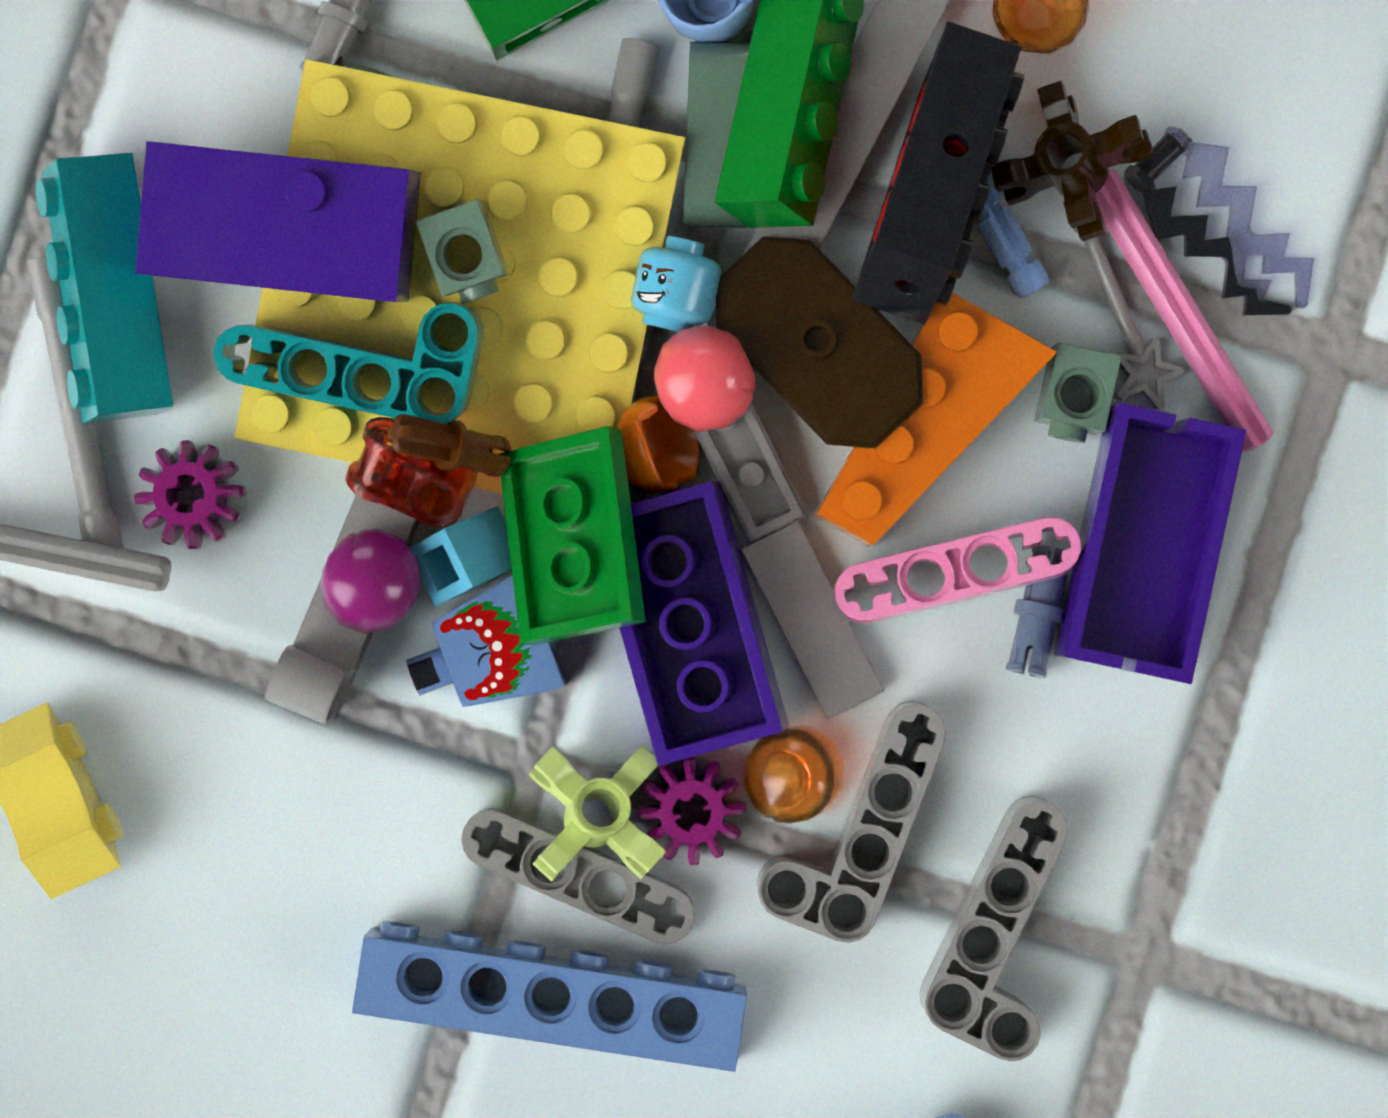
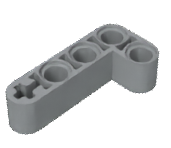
M370 468L360 484L334 548L349 534L358 533L366 529H380L398 536L410 547L426 509L430 492ZM321 579L293 645H288L284 649L274 668L264 699L326 725L334 722L338 716L374 632L363 634L341 626L324 606Z
M913 701L901 703L890 711L882 726L828 869L796 857L785 855L774 857L766 862L758 873L756 885L760 902L767 912L779 919L840 942L850 943L859 941L869 934L878 917L945 742L946 729L944 721L937 711L923 703ZM917 714H923L922 726L930 730V736L926 742L916 740L908 756L912 761L921 762L918 771L915 773L900 762L885 760L889 749L900 756L903 753L907 737L898 731L902 720L913 722ZM892 773L904 776L908 784V794L904 802L892 808L879 805L874 795L875 785L879 779ZM869 833L882 837L886 849L885 855L879 863L874 866L864 867L853 862L851 850L856 839ZM793 871L800 875L804 882L803 891L799 898L789 903H780L772 899L768 893V885L772 877L778 872ZM843 894L857 896L862 900L863 905L860 918L848 926L836 925L828 917L829 905L833 899Z
M1035 796L1018 799L1005 812L922 981L919 992L921 1005L930 1021L936 1027L1006 1061L1022 1060L1032 1054L1039 1043L1041 1035L1040 1025L1034 1013L1023 1001L995 985L1059 857L1068 834L1067 820L1062 811L1047 800ZM1041 811H1044L1042 822L1050 828L1044 838L1039 835H1034L1031 838L1025 852L1031 857L1036 858L1033 867H1030L1016 855L1005 852L1009 844L1022 851L1028 839V832L1020 827L1022 820L1025 816L1036 819ZM1006 868L1018 869L1023 880V885L1018 895L1011 900L1002 901L995 899L991 891L993 877L997 872ZM976 926L990 927L994 931L995 936L993 948L982 957H971L963 952L962 943L964 936L970 929ZM947 984L962 985L966 988L967 992L965 1005L954 1014L940 1013L934 1006L936 993ZM1014 1012L1020 1014L1023 1017L1024 1026L1018 1038L1011 1042L996 1041L992 1036V1027L995 1020L1004 1013Z

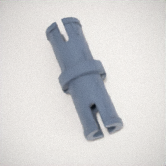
M1039 545L1032 548L1031 551L1033 553L1032 557L1046 555L1048 559L1050 558L1051 551H1049V546ZM1055 548L1052 565L1060 563V555L1064 550ZM1067 574L1055 579L1026 585L1023 599L1016 600L1014 613L1019 615L1006 670L1024 675L1029 650L1033 649L1028 673L1032 677L1046 678V669L1056 623L1062 624L1065 610L1060 608Z

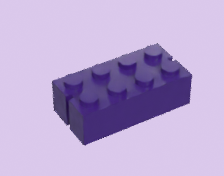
M1119 402L1110 407L1106 430L1101 435L1080 532L1081 552L1076 565L1072 569L1064 607V619L1060 625L1054 655L1192 684L1246 430L1190 417L1175 422L1176 414ZM1174 428V432H1173V433H1169V432H1165V431H1164V430H1167V429Z

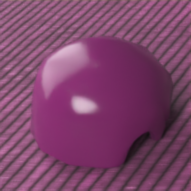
M380 529L361 530L358 533H351L342 539L327 557L321 576V589L325 608L341 626L363 634L388 630L398 625L413 607L421 587L417 556L402 538Z

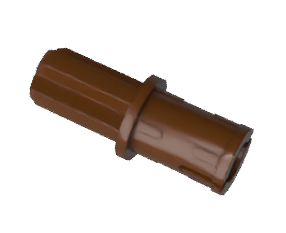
M401 414L395 417L393 426L387 430V441L392 443V448L396 453L433 461L438 469L444 471H452L460 467L485 473L487 476L499 477L507 470L511 457L492 453L493 449L504 452L511 451V445L507 438L468 430L461 421L455 419L450 423L444 424Z

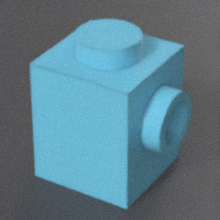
M498 506L446 527L410 547L418 558L420 577L435 607L486 585L512 571L506 522Z

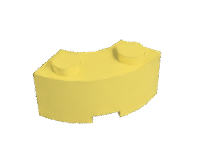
M47 702L0 724V804L15 836L21 861L49 898L53 899L120 868L121 865L115 841L123 838V831L112 807L108 803L101 804L81 760V757L86 755V747L78 729L70 720L61 724Z

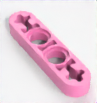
M1057 517L1042 518L855 564L845 569L838 577L835 585V600L840 612L850 621L859 624L883 621L1063 576L1076 565L1081 552V540L1076 529L1068 521ZM1052 531L1057 541L1067 540L1069 548L1062 551L1059 564L1050 565L1046 555H1039L1026 559L1025 563L1031 572L1025 574L1017 573V553L1009 539L1022 537V550L1039 546L1042 542V533ZM994 546L1005 554L1007 569L1000 578L994 581H985L973 574L970 568V558L980 547ZM921 561L936 563L942 568L945 575L942 589L932 596L916 594L910 589L907 582L909 570ZM894 567L898 568V588L906 601L905 603L892 605V592L873 597V608L868 611H861L860 605L856 601H846L845 594L854 590L855 579L866 577L869 586L887 584L889 579L884 570Z

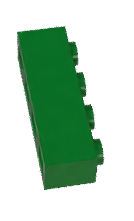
M760 0L714 201L715 204L747 227L814 226L819 199L824 192V175L832 139L835 137L838 128V111L845 80L850 73V57L858 20L861 18L864 9V0Z

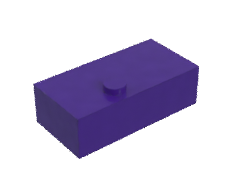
M147 141L135 274L387 302H408L421 172L401 168Z
M710 481L631 504L646 622L619 627L658 766L783 732L789 726L720 482Z

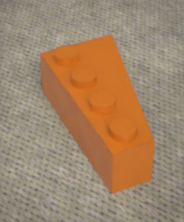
M953 292L946 307L935 303L926 324L921 325L911 343L922 355L923 405L876 449L851 448L814 516L868 547L875 545L1057 353L1055 350Z

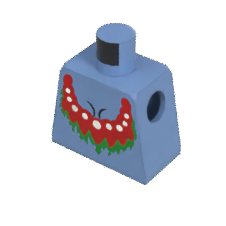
M512 576L433 621L431 624L440 647L406 660L411 679L419 696L453 683L462 707L557 690L567 685L552 642L535 646L520 644Z

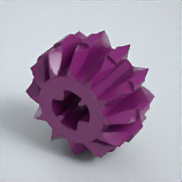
M183 440L178 448V461L165 448H160L155 452L156 459L163 468L161 473L153 469L141 468L139 477L144 481L153 483L154 487L153 492L136 493L134 495L135 503L142 505L154 504L156 507L155 510L147 514L142 520L145 528L153 529L167 521L162 532L161 541L163 543L174 545L184 531L187 547L189 549H200L203 542V529L216 542L226 538L225 531L217 520L219 517L236 523L241 520L242 513L237 509L226 506L227 498L245 497L246 488L240 485H225V481L234 476L239 470L235 462L228 461L214 469L219 458L220 450L218 447L208 444L197 459L194 443L189 440ZM195 477L192 485L203 487L204 499L194 501L192 506L193 512L187 513L189 504L178 503L177 494L178 491L188 489V479Z
M693 756L684 759L685 777L679 779L669 763L659 766L661 776L669 786L664 789L655 782L645 781L642 791L661 802L660 805L646 804L639 806L637 816L645 820L660 818L661 822L649 828L645 834L654 841H658L666 834L671 837L664 848L666 853L663 857L665 859L672 860L676 856L680 844L683 843L688 844L687 858L689 864L698 865L700 862L698 844L706 842L711 854L715 858H720L724 855L723 846L715 836L718 831L729 838L739 839L742 833L741 829L736 824L724 820V815L746 813V804L738 800L723 802V797L733 793L739 787L738 780L735 777H731L715 787L712 783L719 773L720 763L711 760L701 778L695 776L696 761ZM694 793L704 797L706 801L702 802L703 810H710L709 816L705 821L695 818L687 826L677 820L681 818V810H673L678 799L689 802Z

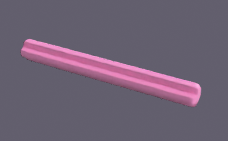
M1109 170L1105 184L1096 193L1104 224L1225 425L1246 430L1242 450L1249 451L1260 446L1273 435L1270 425L1120 176L1115 170Z

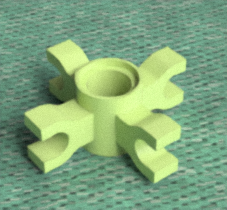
M642 745L611 779L595 778L586 781L577 773L568 760L552 746L535 764L529 776L566 806L563 818L565 828L538 856L533 865L552 882L583 847L597 848L607 844L621 858L625 865L642 879L666 851L628 820L631 813L629 797L657 768L656 757ZM586 800H598L604 803L611 813V825L598 827L589 823L583 815L582 803Z

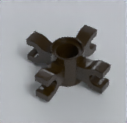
M1061 80L1040 87L1037 91L1048 128L1038 138L1034 155L998 162L995 167L992 166L991 174L994 187L998 193L1004 191L1005 200L1009 206L1023 202L1039 191L1055 187L1064 196L1068 224L1071 228L1077 227L1078 235L1082 242L1107 234L1096 193L1105 184L1109 167L1118 164L1135 163L1154 157L1149 133L1146 129H1141L1139 118L1137 115H1133L1115 122L1103 131L1089 135L1079 125V115L1075 99L1072 95L1067 96L1065 85ZM1082 153L1081 158L1075 165L1061 169L1063 163L1070 156Z

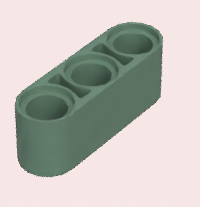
M690 42L683 226L747 228L745 224L715 204L714 201L750 44Z

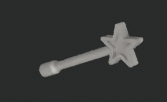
M1077 227L1073 228L1074 232L1078 233ZM1099 236L1084 241L1130 353L1118 352L1114 354L1122 356L1120 367L1128 375L1118 390L1116 397L1119 400H1123L1142 392L1155 409L1163 408L1165 406L1163 382L1183 375L1185 369L1181 366L1161 362L1160 340L1157 337L1150 339L1144 348Z

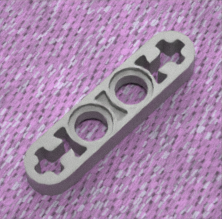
M495 808L481 810L469 819L463 829L461 838L463 850L468 858L478 866L653 942L661 944L676 943L686 937L693 926L695 917L693 901L686 891L649 873H646L640 879L624 862L588 847H583L568 863L567 871L561 878L552 882L542 880L532 870V855L540 847L549 845L559 834L504 810ZM492 821H497L503 825L501 836L516 844L520 842L521 831L534 836L522 853L520 870L507 865V862L514 855L509 850L496 847L490 855L481 852L482 840L474 836L476 826L486 829ZM609 870L616 872L625 881L626 895L616 905H600L590 895V881L601 871ZM637 882L650 886L643 897L647 901L662 905L667 897L676 899L678 901L676 911L684 916L681 924L670 922L665 931L659 930L654 927L656 916L652 912L640 907L638 908L636 920L624 916L634 902Z

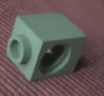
M477 199L415 221L442 296L458 293L462 304L499 291L495 279L509 275V271L483 200ZM462 235H469L476 239L482 249L480 265L468 274L457 271L451 265L448 256L450 245L456 238Z
M1058 342L1051 347L1057 353L1046 364L1034 422L1050 425L1048 436L1085 443L1087 433L1097 435L1106 430L1122 356ZM1067 379H1079L1089 387L1091 402L1085 412L1075 413L1064 406L1060 392L1063 383Z

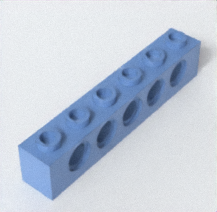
M382 921L381 930L370 929L363 937L352 1013L736 1072L747 991L746 986L735 985L736 976L734 974L717 970L699 969L697 979L671 975L672 965L651 960H635L633 969L608 965V955L586 950H572L570 959L546 956L545 945L519 940H509L507 949L482 946L483 936L462 931H445L444 940L418 936L419 926L396 921ZM418 958L433 960L442 971V983L433 989H422L416 986L409 976L410 963ZM482 968H493L499 971L506 981L505 993L494 999L481 997L473 989L471 982L472 974ZM545 978H557L567 985L570 999L562 1007L547 1008L536 999L534 993L535 985ZM612 987L624 989L632 997L634 1006L627 1015L621 1018L608 1017L600 1011L597 1004V998L601 992ZM674 997H683L691 1001L697 1009L696 1017L692 1023L681 1028H675L666 1024L660 1015V1009L667 1000Z

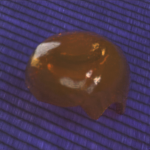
M993 0L992 14L997 29L1006 41L1022 46L1021 51L1024 53L1050 55L1071 45L1086 26L1090 2L1089 0Z
M810 726L787 727L781 733L760 738L744 760L743 787L753 807L766 818H772L778 823L791 824L809 821L821 815L833 804L844 786V760L834 741Z

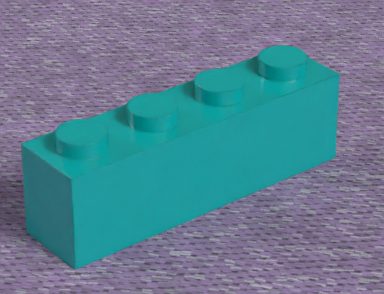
M133 153L57 158L41 172L42 178L36 182V200L40 215L43 218L49 217L53 242L47 244L46 261L52 281H59L63 306H59L57 309L56 321L62 344L70 345L73 370H69L67 373V391L70 403L74 409L80 408L82 424L157 415L174 407L153 276L135 274L141 202Z

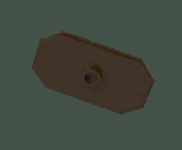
M761 237L720 277L716 295V328L731 333L740 341L751 366L826 445L876 449L923 405L922 355L878 309L851 300L855 286L811 240Z

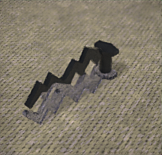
M1169 126L1164 131V136L1152 147L1154 157L1139 161L1134 166L1129 165L1125 169L1124 178L1134 189L1143 195L1151 227L1158 240L1184 235V257H1220L1225 261L1222 299L1245 296L1242 316L1288 315L1292 310L1288 305L1263 300L1272 280L1244 279L1247 256H1263L1262 274L1294 273L1295 306L1297 308L1307 307L1314 258L1284 257L1290 233L1257 235L1251 231L1250 224L1257 186H1222L1229 147L1193 142L1182 129ZM1180 155L1186 156L1182 179L1202 175L1196 208L1230 207L1226 237L1205 241L1208 215L1171 217L1177 186L1156 189L1154 181Z

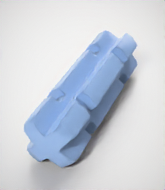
M988 178L987 183L991 184L980 217L981 222L977 226L1001 268L1007 267L1011 273L1007 279L1017 296L1021 298L1028 297L1045 287L1049 282V276L1039 259L1033 261L1030 253L1034 250L1009 207L1003 209L1000 204L1003 196L995 189L993 180Z

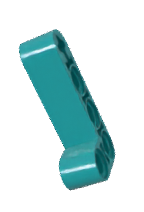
M450 302L435 306L424 315L421 321L414 355L411 358L261 324L236 325L226 329L217 338L213 348V360L217 370L227 380L237 384L391 418L407 414L447 424L452 422L453 419L459 418L466 411L470 402L483 342L484 326L477 312L468 305ZM447 313H454L460 316L468 327V339L459 350L444 348L436 337L438 320ZM251 337L252 349L268 354L282 353L278 364L258 362L249 364L244 369L245 360L241 356L235 355V347L237 344L248 343ZM281 342H284L286 344V347L283 351ZM307 349L319 352L327 364L326 376L317 386L305 383L297 372V360ZM369 363L383 366L391 378V388L383 399L368 397L362 391L359 384L362 369ZM277 369H278V379L274 377V374H275V372L277 371ZM432 377H440L447 380L453 387L455 402L447 413L431 411L423 401L422 390L425 383Z

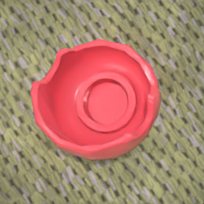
M709 325L681 329L662 345L654 368V381L664 409L675 422L695 431L703 432L727 428L746 414L753 401V391L756 389L755 375L740 341L731 333Z

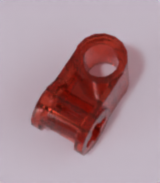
M387 417L370 419L363 430L362 437L365 445L359 460L351 463L346 472L345 481L348 487L361 498L383 504L418 520L426 526L442 528L456 523L462 515L473 491L478 472L460 467L452 471H444L438 469L433 461L396 453L392 446L387 444V430L393 426L394 419ZM373 472L379 473L376 482L371 481ZM435 483L442 484L450 490L442 489Z

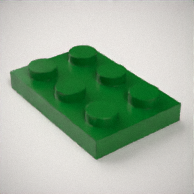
M605 426L499 453L498 455L511 457L507 470L500 477L520 644L535 646L646 622L621 429Z

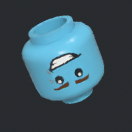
M667 236L665 248L650 247L641 253L631 303L638 312L644 314L642 324L679 332L681 329L691 328L694 325H703L710 321L721 277V269L714 260L703 257L705 244Z

